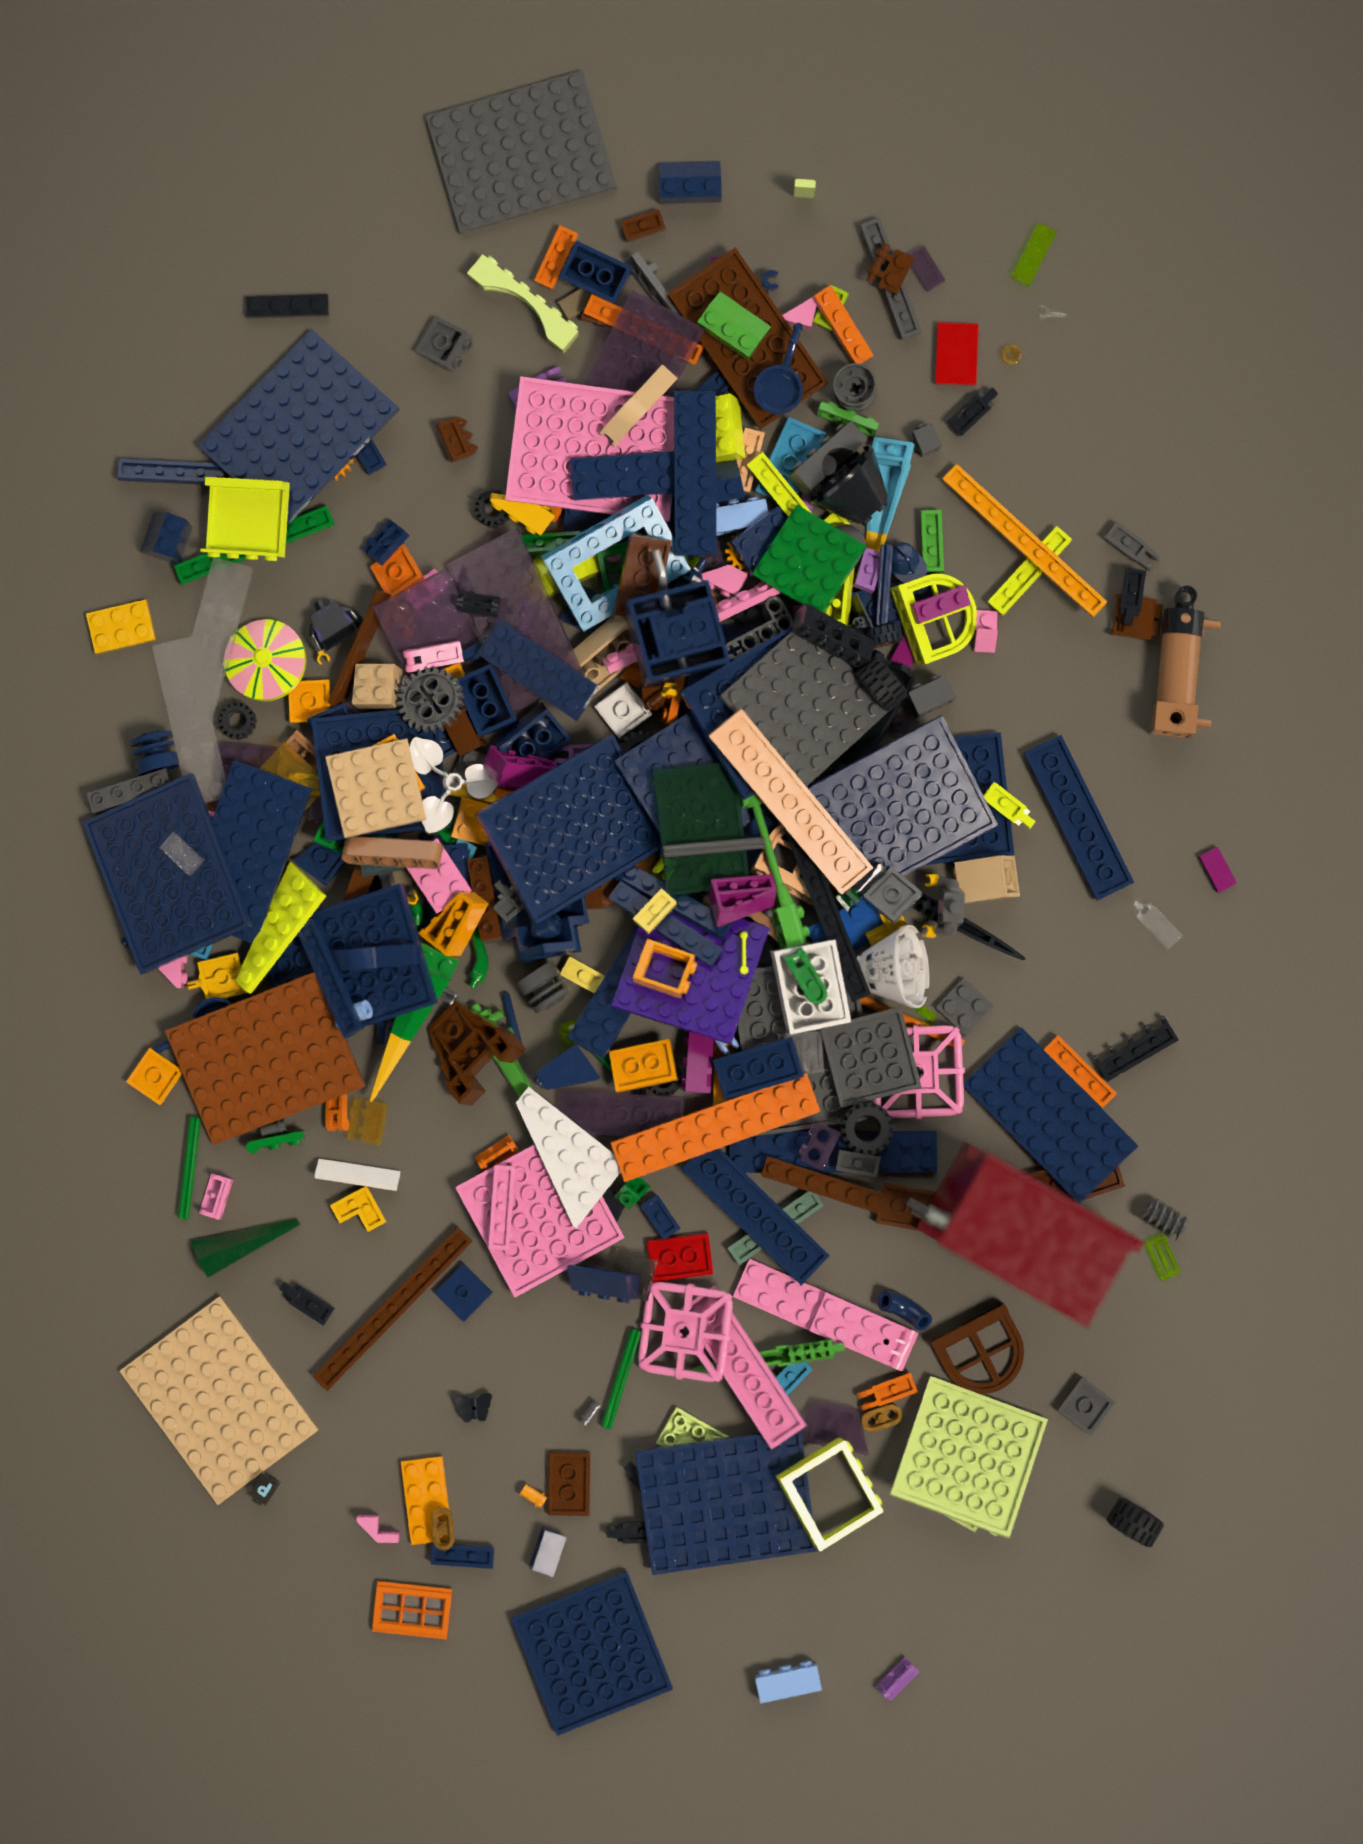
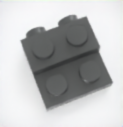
M435 316L415 352L435 362L438 366L454 372L455 369L461 367L463 363L462 356L465 351H469L472 348L473 336L468 331Z

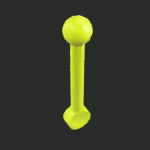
M745 931L740 933V938L742 939V967L740 968V973L743 975L748 973V967L746 966V938L748 934Z

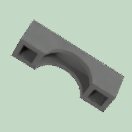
M852 421L846 426L844 423L839 425L834 430L836 435L832 438L828 435L820 443L822 447L818 451L814 448L806 455L808 459L806 462L802 463L799 461L792 468L793 473L789 478L804 495L809 493L825 478L822 465L826 455L837 453L848 457L867 440Z

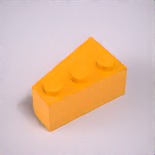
M459 892L443 908L444 911L437 917H434L431 923L418 934L445 956H461L489 903L475 892Z

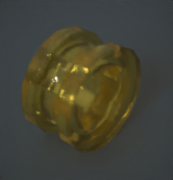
M1015 345L1007 346L1002 354L1003 360L1009 365L1016 364L1021 358L1020 349ZM1011 350H1015V354L1017 353L1018 356L1014 357L1013 360H1009L1006 352L1010 353Z

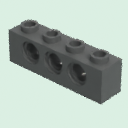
M165 768L86 794L92 813L98 815L172 782L169 770Z

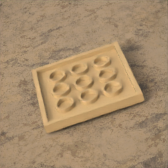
M407 739L326 757L344 838L426 820Z

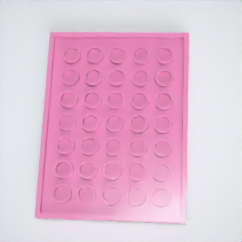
M520 376L505 500L613 515L645 497L573 501L570 459L674 451V397L661 396L623 439L613 447L612 443L614 441L606 434L602 436L599 433L636 392ZM673 494L649 495L653 498L664 521L669 523Z

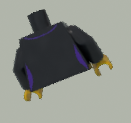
M321 599L315 602L314 608L316 612L310 616L312 623L309 625L308 639L315 653H318V663L323 665L320 659L322 655H325L329 662L331 659L330 655L325 653L323 649L328 651L357 633L363 618L352 607L344 604L338 605L335 601L327 604L325 600Z

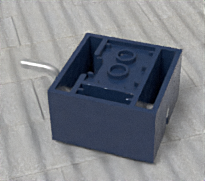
M660 550L653 551L652 555L659 578L660 592L628 600L623 606L644 687L679 679L686 675L690 676L721 668L730 662L709 580L668 590L667 576Z

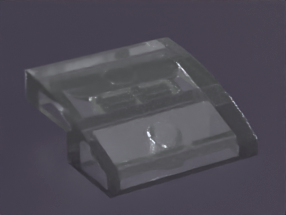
M805 1031L791 1035L786 1032L777 1033L778 1040L793 1036L804 1074L824 1073L821 1031Z

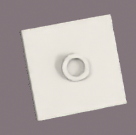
M628 682L594 706L619 740L652 715L649 710L644 709L643 701Z

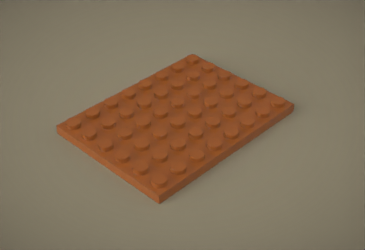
M315 972L165 1030L212 1145L366 1086L347 1039L343 1038L340 1029L335 1026L336 1020Z

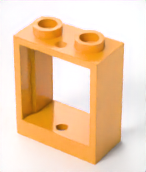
M647 939L633 976V982L681 999L682 994H687L690 986L688 981L689 975H694L697 967L695 955ZM654 952L687 963L678 989L644 978Z

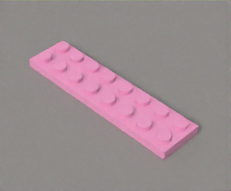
M713 1286V1287L710 1288V1289L718 1290L716 1286ZM698 1296L692 1301L691 1311L704 1313L720 1299ZM724 1305L708 1317L706 1332L721 1334ZM732 1312L729 1333L731 1341H728L723 1376L770 1448L774 1449L806 1427L807 1424ZM705 1338L704 1347L717 1365L720 1340Z

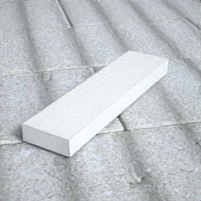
M319 1159L315 1178L397 1191L401 1171Z

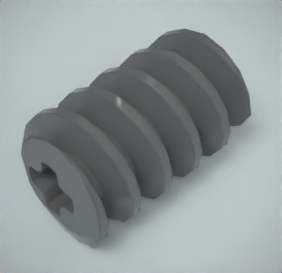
M1158 1199L1150 1202L1140 1217L1142 1220L1147 1216V1224L1155 1221V1229L1162 1225L1161 1232L1164 1233L1166 1230H1169L1168 1237L1176 1234L1175 1241L1183 1233L1188 1218L1185 1216L1180 1219L1181 1213L1179 1212L1173 1215V1208L1166 1210L1165 1203L1159 1206Z

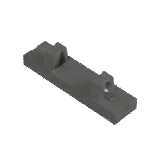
M636 252L626 264L632 266L633 275L672 328H678L684 321V318L667 295L668 292L654 275L659 269L658 265L655 262L647 265L640 254Z

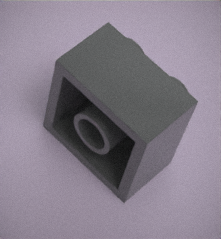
M938 674L931 677L927 681L928 683L923 686L919 683L910 687L906 698L916 719L955 701L957 697L946 675L941 677Z

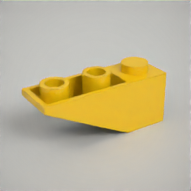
M491 493L490 495L491 505L495 509L507 512L510 519L517 523L520 521L526 525L525 528L532 534L537 533L541 536L555 517V510L549 506L505 500L506 495Z

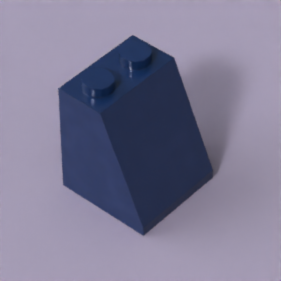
M167 512L153 513L140 552L179 564L193 526L185 518Z
M577 1044L535 1073L537 1075L535 1078L537 1084L541 1089L545 1087L547 1090L593 1082L601 1078Z

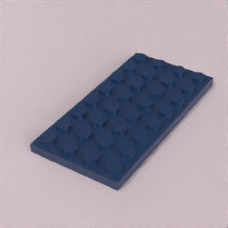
M236 760L233 761L212 822L252 924V927L232 936L253 943L262 928L313 788Z
M1022 1027L964 1082V1088L1079 1204L1138 1147L1126 1132Z

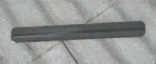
M763 837L668 845L663 846V856L675 857L765 848V839Z

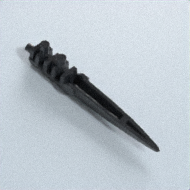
M922 893V896L911 908L935 922L938 921L939 902ZM966 918L957 928V931L993 949L1017 959L1026 960L1014 948Z

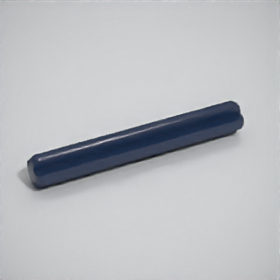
M882 544L880 550L875 620L877 626H886L888 624L893 546L889 544Z

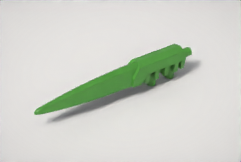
M479 1003L471 1007L473 1011L498 1024L497 1020L504 1017L501 1009L492 1014L491 1008L483 1011ZM511 1027L507 1029L515 1034L514 1030ZM496 1056L493 1057L519 1098L528 1087L533 1089L517 1059L514 1063L499 1061Z
M833 1339L797 1345L776 1346L774 1350L761 1351L759 1353L768 1366L778 1364V1367L836 1358L835 1352L845 1351V1344H834ZM711 1362V1363L713 1364V1366L715 1367V1369H717L716 1363H715V1362ZM704 1364L692 1369L695 1372H708Z

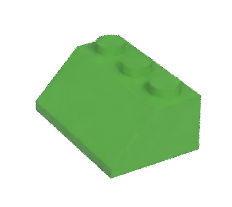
M719 292L697 322V327L747 361L771 328L770 325L722 292Z

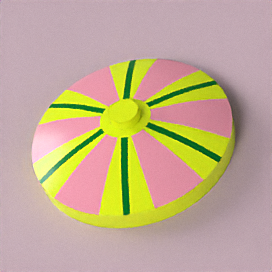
M271 619L253 621L240 628L230 639L224 655L225 672L232 686L245 697L256 701H273L289 694L301 681L307 661L304 644L296 632L286 624Z

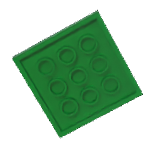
M796 505L752 575L804 606L808 603L825 613L867 547L801 506Z

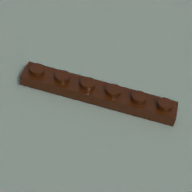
M767 1156L761 1174L762 1177L877 1214L881 1213L886 1197L885 1193Z

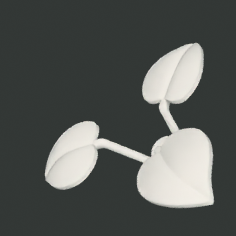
M417 737L412 739L409 748L415 771L420 774H427L432 769L444 776L443 786L446 789L440 800L435 796H430L422 801L426 820L421 822L426 832H437L447 826L452 820L454 814L453 806L448 802H443L451 791L459 789L462 784H467L466 790L468 794L474 798L482 799L492 794L498 786L497 782L483 768L484 765L482 764L469 766L465 770L466 780H463L458 774L448 775L447 772L437 769L435 766L439 765L443 759L441 747L432 740Z

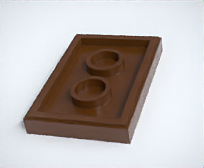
M549 1452L548 1515H590V1452Z

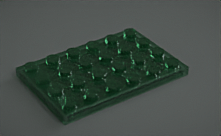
M714 763L652 771L667 894L671 896L709 891L711 879L749 876L746 850L675 857L663 856V846L744 839L740 797L722 764Z

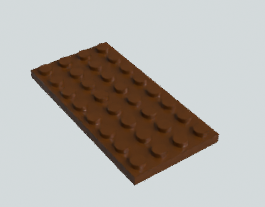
M735 247L668 292L667 295L758 428L762 430L784 414H770L759 406L753 392L754 382L758 375L766 368L775 365L780 366V364L783 365L789 345L788 341L793 330ZM719 292H722L771 326L748 361L697 327L698 320ZM798 340V345H796L789 367L799 376L803 386L800 404L828 385V381Z

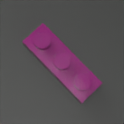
M960 585L910 604L915 624L926 622L971 605L966 585Z

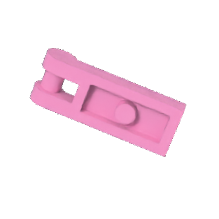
M459 640L403 651V656L407 662L405 665L406 672L463 662ZM420 656L421 662L415 663L414 657Z

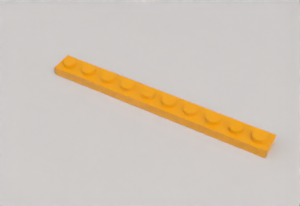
M956 464L942 478L943 482L1092 618L1107 604V601L960 466Z

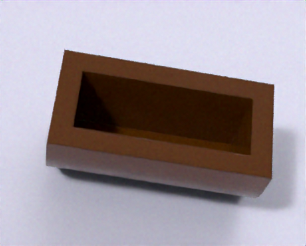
M466 706L460 709L462 714H455L457 721L450 720L451 727L446 724L444 725L459 756L486 743L484 736L479 737Z

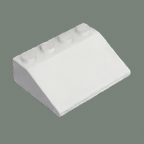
M835 940L770 951L786 1033L791 1035L851 1022ZM800 947L807 954L827 989V998L821 1004H813L808 1001L783 959L788 954H794L796 949ZM801 959L795 962L797 968L803 965Z

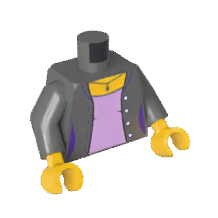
M926 874L925 876L930 878V883H925V886H939L938 921L936 927L923 925L922 928H926L927 933L922 936L935 938L936 935H953L964 921L965 893L960 888L959 882L955 879L940 877L938 874Z

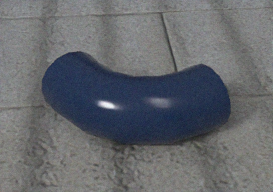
M883 1291L878 1296L877 1305L881 1311L901 1317L916 1330H925L931 1324V1314L913 1300L891 1291Z

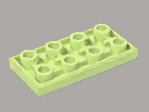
M676 1406L656 1444L664 1447L727 1438L729 1436Z

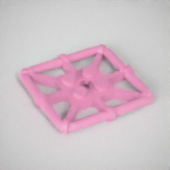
M913 1025V1027H906L908 1035H913V1055L916 1067L923 1070V1074H920L919 1077L922 1087L893 1094L883 1105H881V1098L874 1099V1103L884 1108L891 1118L916 1117L917 1119H922V1117L960 1114L963 1111L964 1105L963 1073H965L960 1029L948 1025L920 1027ZM948 1034L933 1051H919V1035ZM953 1039L955 1067L938 1068V1054ZM939 1074H955L956 1103L939 1089ZM921 1093H936L951 1108L922 1109ZM901 1094H916V1109L887 1110Z
M666 1282L650 1283L645 1297L643 1321L640 1322V1328L642 1329L638 1367L649 1373L673 1376L679 1380L683 1378L705 1382H719L722 1380L726 1365L728 1341H731V1336L729 1335L733 1309L731 1300L733 1297L731 1294L721 1290L695 1287L694 1284L686 1286ZM660 1290L686 1294L684 1310L672 1309ZM693 1295L720 1299L704 1313L691 1311ZM654 1296L666 1312L664 1326L651 1324ZM724 1305L721 1334L706 1332L708 1317ZM685 1326L689 1330V1335H686V1338L680 1333V1329H684ZM650 1330L662 1331V1346L646 1358ZM705 1338L720 1340L717 1369H715L703 1352ZM665 1351L678 1352L676 1368L651 1365V1362ZM685 1355H697L710 1374L684 1370Z

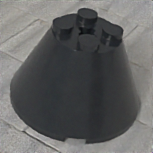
M871 445L864 446L865 451L862 453L856 451L839 464L834 473L828 475L821 482L823 487L818 492L816 490L813 491L809 502L814 506L854 523H861L863 526L872 519V514L876 511L881 512L888 505L886 502L888 494L874 449Z

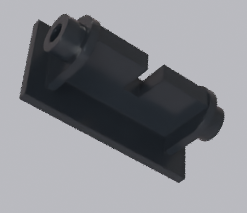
M460 591L456 604L458 606L457 612L498 617L501 597Z

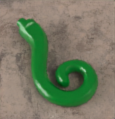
M478 925L472 934L475 963L469 974V977L472 978L469 986L476 989L479 982L484 983L489 968L488 954L484 942L481 941Z

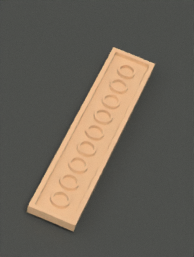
M739 709L709 735L710 739L841 895L873 869L866 858L742 709Z

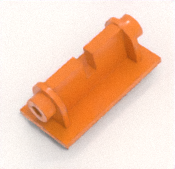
M510 1135L477 1155L475 1159L479 1167L485 1172L520 1153V1150Z

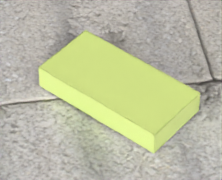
M795 179L794 197L814 198L816 181Z

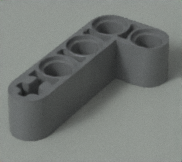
M770 597L761 605L760 611L766 622L765 624L726 644L728 652L735 648L737 649V652L729 655L730 662L784 631L779 627V622L784 623L785 630L793 626V619L779 597ZM769 604L774 605L775 612L769 609ZM761 631H765L768 634V639L763 638ZM744 640H748L751 643V648L745 646Z

